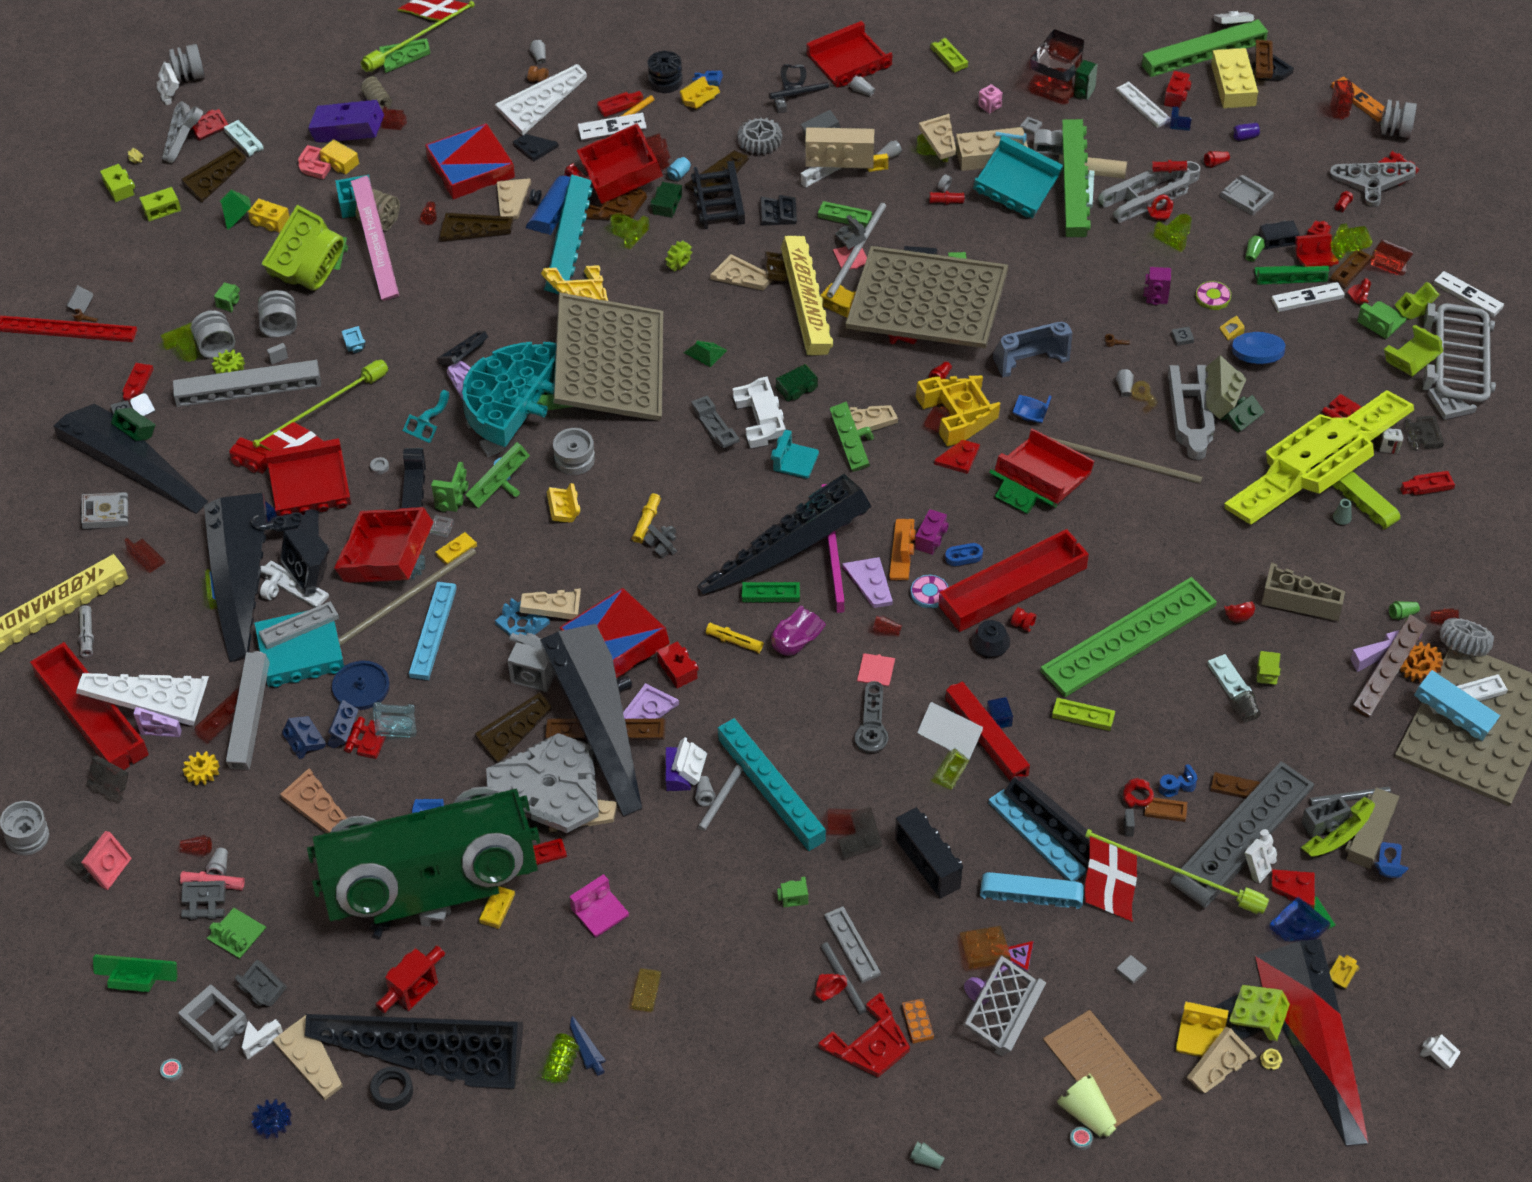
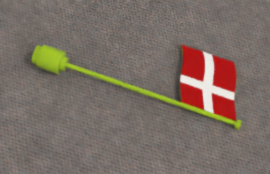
M412 0L397 10L439 22L385 53L375 50L364 56L360 62L361 67L366 72H372L385 64L386 55L470 7L473 8L475 6L474 2Z
M383 360L373 361L361 369V378L261 439L254 440L252 442L256 448L261 445L271 451L323 441L313 432L295 422L364 380L372 384L384 377L388 372V366Z
M1088 829L1085 837H1090V860L1085 882L1086 903L1132 922V902L1137 880V856L1236 896V901L1239 902L1238 907L1255 914H1263L1267 907L1269 899L1264 894L1246 887L1244 891L1240 889L1239 893L1093 834L1091 833L1092 830Z

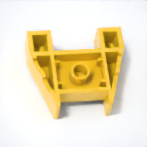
M982 375L969 376L965 379H957V376H950V379L932 377L917 382L916 399L923 409L944 404L951 415L942 418L939 435L946 446L957 444L961 440H967L999 417L1001 403H989L981 391Z

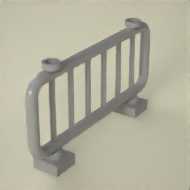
M1428 303L1424 314V328L1431 329L1433 322H1436V335L1442 340L1443 352L1436 357V373L1435 365L1427 364L1423 376V390H1429L1432 384H1436L1438 392L1447 397L1477 402L1487 400L1490 394L1494 393L1496 386L1495 382H1491L1490 331L1494 330L1495 321H1490L1489 314L1483 309L1455 304H1442L1437 308V312H1435V304ZM1444 311L1478 315L1482 317L1483 323L1444 317ZM1444 320L1483 326V335L1444 329ZM1444 332L1483 338V347L1444 341ZM1444 344L1482 350L1483 359L1444 353ZM1444 357L1483 363V372L1444 366ZM1443 369L1483 375V384L1443 378ZM1443 382L1483 388V394L1449 390L1443 386Z

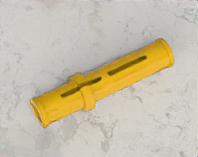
M650 494L647 504L643 507L642 516L631 538L633 542L643 543V538L648 531L647 527L651 524L653 517L656 516L657 507L661 501L658 494Z
M710 622L706 628V634L720 638L722 642L728 641L760 653L764 642L731 631L729 627L723 628Z

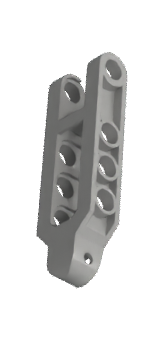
M1189 161L1187 162V166H1189L1187 172L1172 171V173L1152 172V169L1104 190L1099 195L1098 201L1104 207H1108L1127 199L1128 202L1113 212L1114 218L1119 223L1148 211L1147 207H1151L1153 200L1159 195H1167L1170 200L1186 194L1188 186L1198 181L1200 166L1195 162ZM1173 178L1176 181L1174 183L1170 182L1167 186L1160 189H1155L1145 196L1137 195V193ZM1160 200L1156 207L1166 203V200Z
M1169 365L1168 380L1176 441L1187 448V454L1190 458L1196 460L1203 459L1206 456L1207 445L1213 440L1215 431L1213 413L1206 407V391L1208 390V384H1206V379L1208 378L1205 369L1206 365H1196V384H1181L1179 365ZM1198 396V400L1201 402L1200 414L1203 417V429H1190L1187 427L1183 397Z

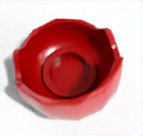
M1251 601L1238 605L1231 604L1228 607L1224 606V609L1230 621L1242 623L1254 615L1255 605Z

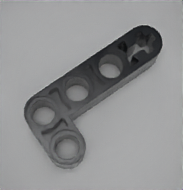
M404 448L403 462L405 475L402 508L423 507L424 470H426L423 448Z

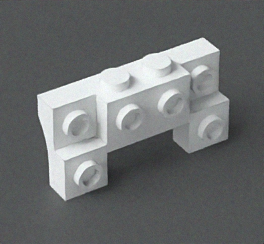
M768 377L758 378L748 385L732 388L737 409L751 406L757 422V426L746 428V437L750 448L768 445V440L776 439L783 435L784 430H786L783 423L782 409H778V397H774Z

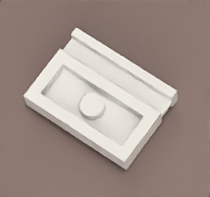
M684 737L679 742L672 770H677L680 776L695 785L700 780L707 753L694 743L687 742V738Z

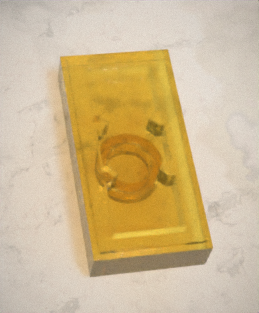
M640 968L632 1009L653 1012L661 979V971Z

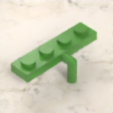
M847 402L831 407L830 411L852 471H859L869 467L870 463L860 437L865 435L867 440H873L874 436L871 429L864 427L857 430Z
M517 442L465 495L477 508L500 486L514 497H517L520 491L509 484L507 479L530 455Z

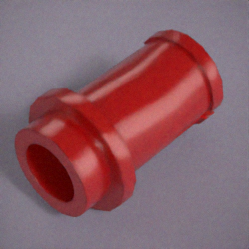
M1349 191L1342 192L1340 199L1334 206L1335 210L1339 211L1341 209L1340 212H1344L1347 205L1353 201L1352 193Z

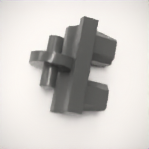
M652 524L647 527L649 532L643 539L651 548L660 541L661 543L654 550L662 558L670 552L672 554L678 552L669 541L670 539L672 541L676 540V529L673 526L667 528L662 526V534Z

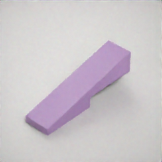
M1398 631L1387 633L1383 642L1353 649L1351 662L1356 671L1358 672L1381 660Z

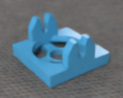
M513 598L510 599V606L506 603L504 604L502 609L503 615L495 620V624L509 636L512 633L526 635L527 632L535 635L550 624L549 619L543 615L529 614L526 617L518 616L516 612L520 611L521 601L517 602ZM510 617L515 620V625L512 628L508 626ZM521 619L528 621L525 627L518 626L517 622ZM519 629H520V630H524V629H525V632H517V631H518Z

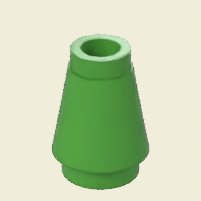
M1252 236L1248 240L1246 260L1255 262L1265 247L1263 238Z
M1395 601L1389 606L1391 618L1397 620L1406 618L1410 614L1414 615L1420 611L1417 602Z

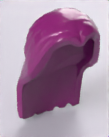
M800 605L791 616L780 621L771 635L773 649L784 656L795 655L806 644L814 640L826 624L814 612H809L808 609L804 610V607Z

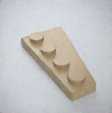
M305 1015L274 1038L273 1042L326 1100L343 1086L322 1042L305 1036Z

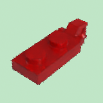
M641 91L632 94L624 92L599 101L597 107L602 115L606 117L636 106L643 101V94Z
M135 363L123 388L124 401L128 400L129 402L130 399L142 394L154 370L153 365Z
M1449 471L1413 476L1409 481L1402 482L1400 490L1402 495L1411 493L1420 495L1452 490L1455 487V483Z

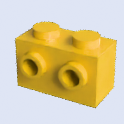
M258 199L248 211L250 223L254 226H261L269 231L279 233L290 217L288 208L262 199Z

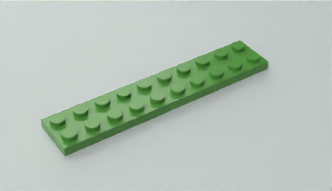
M1190 577L1041 666L1040 672L1066 697L1214 608L1217 601Z

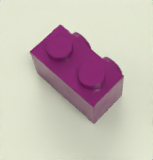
M1150 267L1149 274L1145 275V284L1147 286H1144L1143 297H1146V303L1154 305L1168 304L1171 268Z
M929 509L916 534V550L933 555L936 547H939L941 544L943 533L946 534L948 530L947 514Z

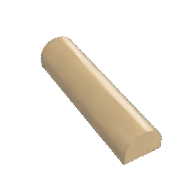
M1060 154V155H1059V162H1058V163H1060V164H1062V165H1063V154ZM1088 157V162L1085 163V166H1088V172L1089 170L1094 171V175L1125 179L1127 162Z

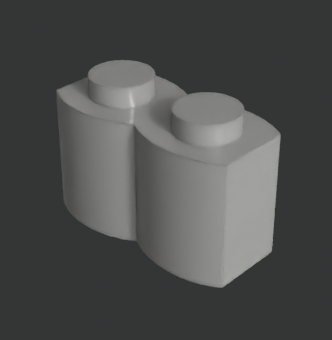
M1035 130L1033 150L1044 155L1063 154L1062 130Z

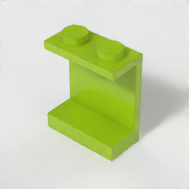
M1416 325L1412 326L1414 338L1399 350L1390 345L1384 349L1386 361L1411 376H1414L1443 352L1441 338Z

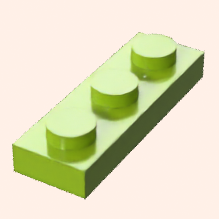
M1061 698L1056 699L1052 718L1108 731H1111L1115 716L1114 710Z

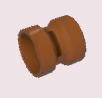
M530 66L528 71L529 82L534 83L537 81L540 83L548 79V69H538L536 66Z

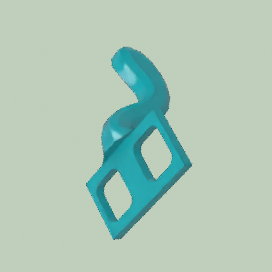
M442 390L437 405L432 409L426 410L419 417L409 414L403 431L430 443L437 426L431 424L429 419L430 417L437 416L445 409L449 400V392ZM411 419L418 422L414 432L407 429ZM425 426L433 428L432 434L428 439L422 436Z

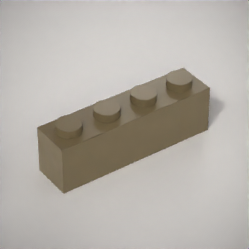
M1375 788L1373 795H1368L1367 798L1375 803V807L1365 825L1354 836V840H1349L1345 850L1348 853L1347 861L1371 869L1400 796L1379 788Z

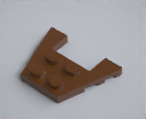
M636 188L605 202L601 208L589 205L588 210L584 211L587 214L586 219L632 220L647 199V194L641 189Z

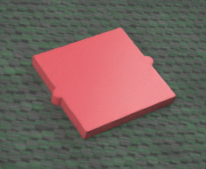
M846 247L833 249L841 269L854 247L849 250ZM863 249L860 250L850 269H858V267L865 266L867 257Z
M863 653L857 682L869 683L877 681L883 686L889 687L895 658L884 657L880 654L871 655Z

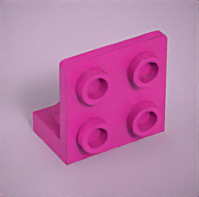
M604 874L570 896L571 910L594 937H598L629 916L628 911L611 893L609 880Z

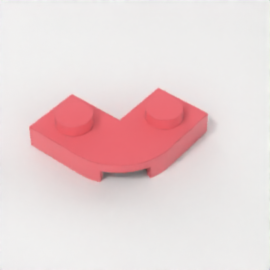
M307 145L298 159L299 168L305 175L324 179L331 169L330 163L319 161V151L321 148Z

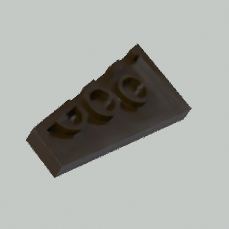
M234 147L182 178V184L203 203L246 162V156L237 147Z
M734 150L700 174L724 171V169H727L728 161H734L737 174L749 160V156ZM710 179L700 181L701 187L724 185L729 182V179ZM692 180L684 184L686 189L694 192L696 184H692ZM720 192L703 194V196L714 200Z
M446 213L440 233V242L511 234L514 220L510 216Z
M539 692L476 732L475 738L496 763H499L551 711V705Z

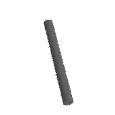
M1389 786L1379 788L1391 793ZM1375 789L1340 793L1344 801L1362 799L1364 796L1367 798L1369 794L1373 795ZM1339 794L1309 798L1311 806Z
M828 943L822 944L821 948L835 973L846 976L847 986L845 990L858 1013L863 1014L867 1012Z

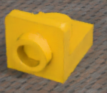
M887 153L874 155L873 168H867L868 172L888 169L889 158Z
M1339 955L1330 970L1332 981L1346 989L1356 971L1358 972L1359 966L1356 965L1357 961L1348 955H1345V957Z

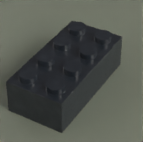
M915 807L896 817L895 840L939 899L960 889L963 864L958 857L955 858L948 843L942 841L938 830L935 827L932 828L925 813H921Z

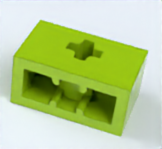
M119 164L100 171L103 183L115 202L134 195L133 189H135V185L132 179L129 180L127 171L125 169L122 170Z
M172 187L140 197L142 209L148 221L181 211L179 200Z

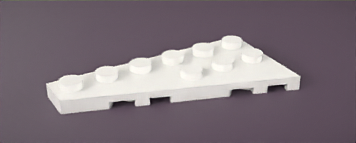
M576 64L496 103V110L521 135H524L587 78V74Z
M82 673L76 693L134 710L135 707H139L194 726L209 676H202L201 679L191 678V676H183V678H172L170 675L128 677V674H121L120 677L108 676L107 674Z

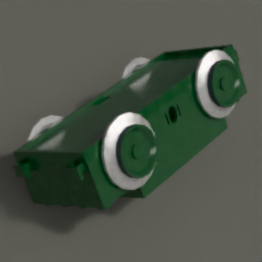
M474 787L462 792L454 800L453 804L381 821H376L366 816L346 818L335 825L330 833L314 836V846L307 847L310 863H313V858L317 860L320 878L312 881L315 896L319 897V892L323 891L330 921L342 920L354 915L359 917L373 916L375 924L500 894L499 885L509 882L515 876L528 875L538 871L532 841L536 840L537 844H539L540 838L537 827L529 829L523 810L526 807V810L530 811L527 795L519 797L517 788L498 792L489 787Z

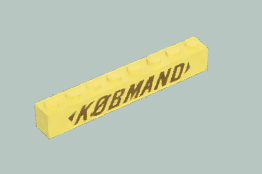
M785 236L781 245V251L807 355L828 354L833 346V339L829 334L830 328L826 322V311L822 307L823 300L819 295V284L816 283V272L812 267L809 245L806 243L805 236Z
M113 554L0 617V652L4 651L11 644L22 641L27 635L38 632L43 626L54 623L59 617L72 613L75 608L89 603L98 595L107 593L114 586L123 584L128 579L125 567Z

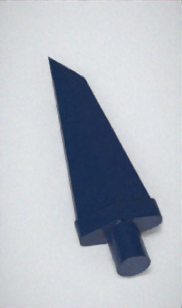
M571 1016L570 1028L586 1069L593 1068L597 1076L603 1074L605 1071L601 1064L606 1062L605 1058L600 1054L577 1020Z

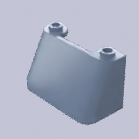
M1056 322L1007 334L1001 338L993 350L992 357L1002 378L1011 376V369L1016 367L1015 360L1047 353L1049 359L1055 357L1061 363L1070 361L1073 332L1065 322Z

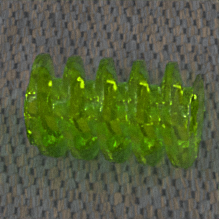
M559 1033L554 1037L555 1041L552 1043V1048L543 1067L544 1071L541 1073L544 1079L551 1082H567L569 1080L567 1074H570L572 1071L570 1068L574 1065L572 1059H576L577 1054L575 1052H578L580 1049L573 1037L565 1033Z

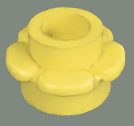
M134 148L128 151V159L133 163L142 162L141 159L144 156L141 152Z
M1267 1049L1261 1054L1260 1060L1263 1067L1266 1069L1271 1068L1272 1070L1280 1067L1282 1057L1277 1050Z

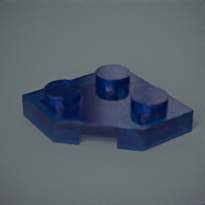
M1297 897L1269 924V928L1285 941L1316 940L1330 927V922L1300 897Z

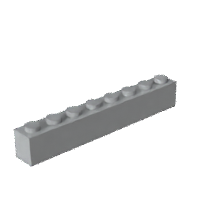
M317 360L173 380L174 398L177 407L321 386Z

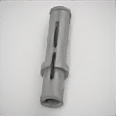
M81 606L79 608L80 635L78 636V641L80 643V655L84 658H89L93 655L92 609L89 606Z

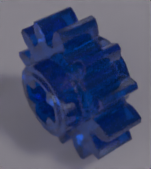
M277 1099L273 1101V1104L265 1100L264 1107L257 1105L259 1112L252 1113L254 1119L252 1125L256 1128L258 1135L264 1132L268 1139L270 1134L273 1133L278 1138V1131L287 1132L285 1125H291L289 1117L292 1115L290 1109H287L285 1102L279 1105Z

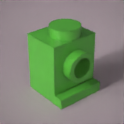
M224 282L214 295L216 307L232 312L233 305L239 301L238 293L240 289L236 285Z
M801 877V881L781 883V888H777L778 901L783 902V908L808 904L805 877Z

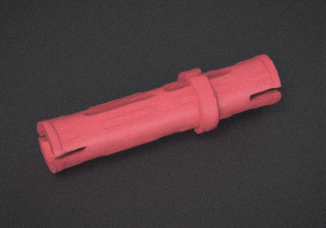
M182 871L180 876V884H183V882L225 881L226 889L243 891L245 883L244 877L206 874L204 871L200 873Z

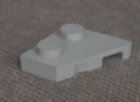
M1436 387L1428 390L1429 398L1444 420L1476 412L1477 407L1474 404L1470 406L1463 399L1444 396L1438 392Z

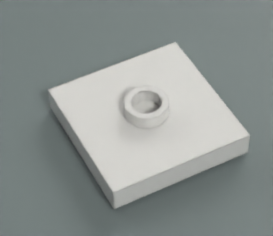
M1230 11L1229 14L1214 15V21L1221 24L1254 21V15L1247 12L1238 13V11Z

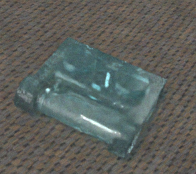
M374 702L373 716L376 735L415 737L417 731L414 705H384L381 702ZM381 712L406 714V717L382 715Z

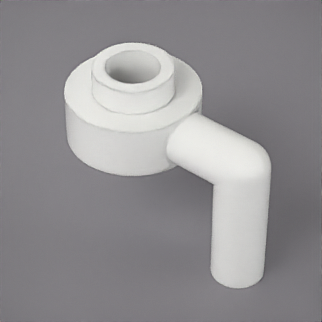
M261 566V573L272 577L270 580L264 581L260 594L262 598L272 600L279 592L277 582L281 577V571Z

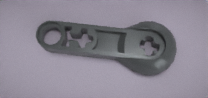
M871 681L865 687L864 720L855 734L857 746L868 753H876L883 750L889 739L888 733L882 724L883 685L877 681ZM875 688L878 689L879 692L873 694L870 693L869 690ZM872 700H876L875 708H871Z

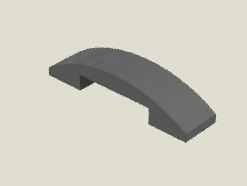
M708 396L691 401L697 417L716 444L725 448L740 442L732 428L729 429L717 414L715 405Z

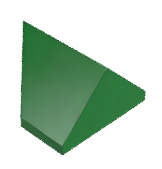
M230 190L220 200L227 229H230L251 208L249 197L234 190Z
M697 340L696 344L683 353L711 367L727 350L713 342Z

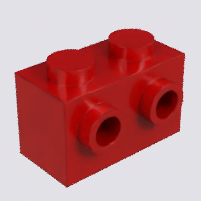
M1179 71L1173 72L1166 90L1164 106L1181 108L1183 101L1185 102L1187 99V91H1190L1191 88L1190 74Z

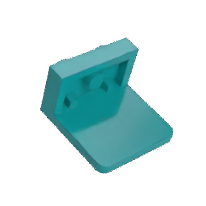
M784 430L783 435L778 437L776 450L773 449L771 454L773 471L809 478L819 456V450L793 444L792 431Z

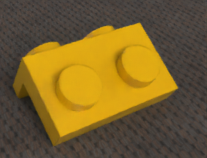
M702 76L680 90L679 93L685 106L697 109L702 107L706 101L714 99L715 95L720 93L718 86L708 85L706 78Z
M570 483L566 490L548 488L547 497L552 520L568 523L574 522L576 516L580 514V505H578L577 491H575L574 484Z

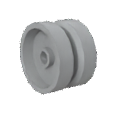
M569 428L559 432L554 438L555 464L561 472L568 475H579L591 469L595 462V452L592 436L587 431L581 428Z

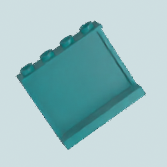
M1002 135L998 147L978 178H975L973 189L980 194L990 197L993 201L1006 205L1009 209L1016 210L1025 217L1034 218L1058 179L1063 165Z
M304 612L254 622L260 652L266 654L269 660L266 679L268 687H279L289 682L297 683L302 679L318 678L328 673L336 674L344 667L335 621L270 649L266 648L259 635V631Z

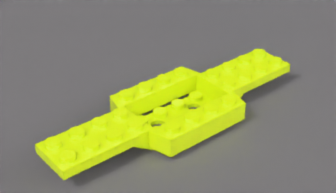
M1386 390L1347 418H1331L1319 414L1266 451L1267 463L1271 466L1266 475L1225 502V509L1247 523L1253 524L1301 489H1307L1320 494L1374 456L1373 444L1370 441L1414 411V404ZM1336 435H1337V437H1336L1335 439H1329V438H1327V437H1329V436H1336ZM1344 444H1348V445H1346L1344 448H1342L1341 450L1338 451V448H1340V447L1343 446ZM1331 453H1335L1334 455L1325 460V458L1328 455H1330ZM1302 455H1310L1308 458L1300 457ZM1317 463H1321V464H1319L1318 466H1316L1314 469L1311 470V467H1313V466L1316 465Z

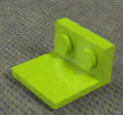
M1243 985L1230 1017V1022L1236 1025L1262 1028L1269 1040L1277 1041L1290 1003L1282 990Z

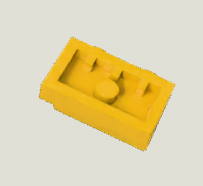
M1185 1002L1176 1051L1203 1057L1224 1030L1228 1010Z

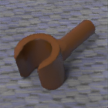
M79 308L74 310L76 315L72 314L77 322L82 320L98 321L97 318L84 315Z
M1112 334L1105 335V345L1107 347H1113L1118 344L1130 345V341L1115 339Z

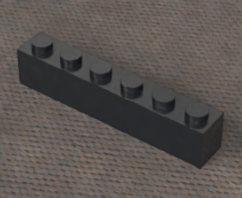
M1014 776L1003 793L1089 866L1090 837H1085L1088 830L1027 777Z

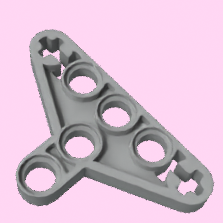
M182 101L177 104L173 112L162 157L163 160L171 164L176 159L190 128L200 120L203 114L202 110L196 106L190 110L189 106Z
M1411 162L1336 164L1331 168L1332 179L1364 191L1365 202L1371 207L1380 205L1381 191L1412 179L1416 174V167ZM1375 169L1378 172L1376 174H1370L1369 170ZM1393 169L1395 170V172L1389 174L1386 172V170ZM1353 170L1360 171V173L1357 175H1354L1351 172ZM1370 183H1376L1378 186L1371 188L1368 185ZM1372 196L1378 198L1376 201L1369 200Z

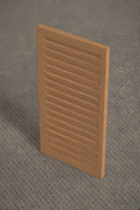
M1090 1010L1043 1038L1044 1042L1077 1082L1083 1077H1087L1088 1074L1093 1076L1117 1122L1114 1125L1115 1128L1157 1101H1161L1162 1097Z

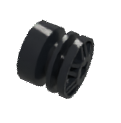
M666 50L653 53L647 61L649 86L658 93L665 94L677 91L683 83L681 57L677 53Z

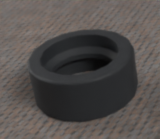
M392 1066L379 1070L373 1076L370 1083V1091L377 1106L387 1111H393L405 1107L410 1102L413 1096V1084L409 1074L403 1068ZM394 1078L403 1081L405 1089L399 1096L385 1098L380 1095L379 1087L384 1081Z

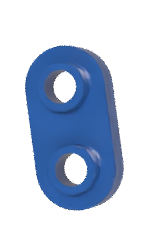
M976 543L953 546L947 549L945 560L952 566L975 563L982 559L983 548Z

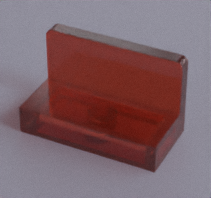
M1382 239L1372 252L1371 265L1403 276L1406 273L1407 262L1413 255V251Z
M128 538L124 539L128 553L149 573L165 564V560L143 538L136 543H133Z
M828 809L827 834L868 835L869 810Z

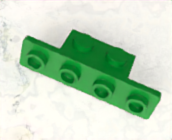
M990 469L989 473L993 477L1003 481L995 496L996 498L1027 514L1031 511L1037 499L1054 508L1057 507V504Z
M97 954L93 956L94 974L110 976L107 980L108 988L149 992L156 980L175 982L178 978L177 963L175 961Z

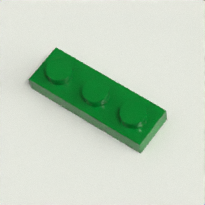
M742 582V602H800V582Z

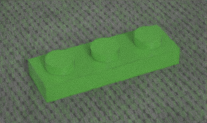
M825 201L822 202L818 212V218L849 224L846 216L850 215L853 219L856 218L864 228L867 227L872 218V211Z

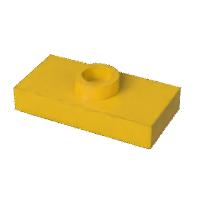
M464 532L435 553L447 565L469 549L477 547V542Z
M498 886L500 894L489 897L479 919L481 924L498 929L515 896V891Z

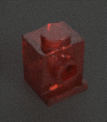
M383 107L382 129L402 130L403 125L407 123V116L404 115V110Z

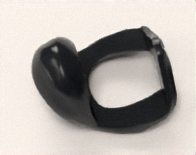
M782 65L781 79L783 81V90L803 87L807 76L804 65ZM788 68L800 69L799 82L791 83L787 80Z

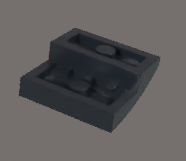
M779 195L778 199L760 198L761 225H792L797 223L795 197Z

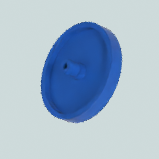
M1250 332L1239 335L1234 339L1232 352L1240 360L1249 363H1271L1284 356L1285 342L1280 337L1270 333Z

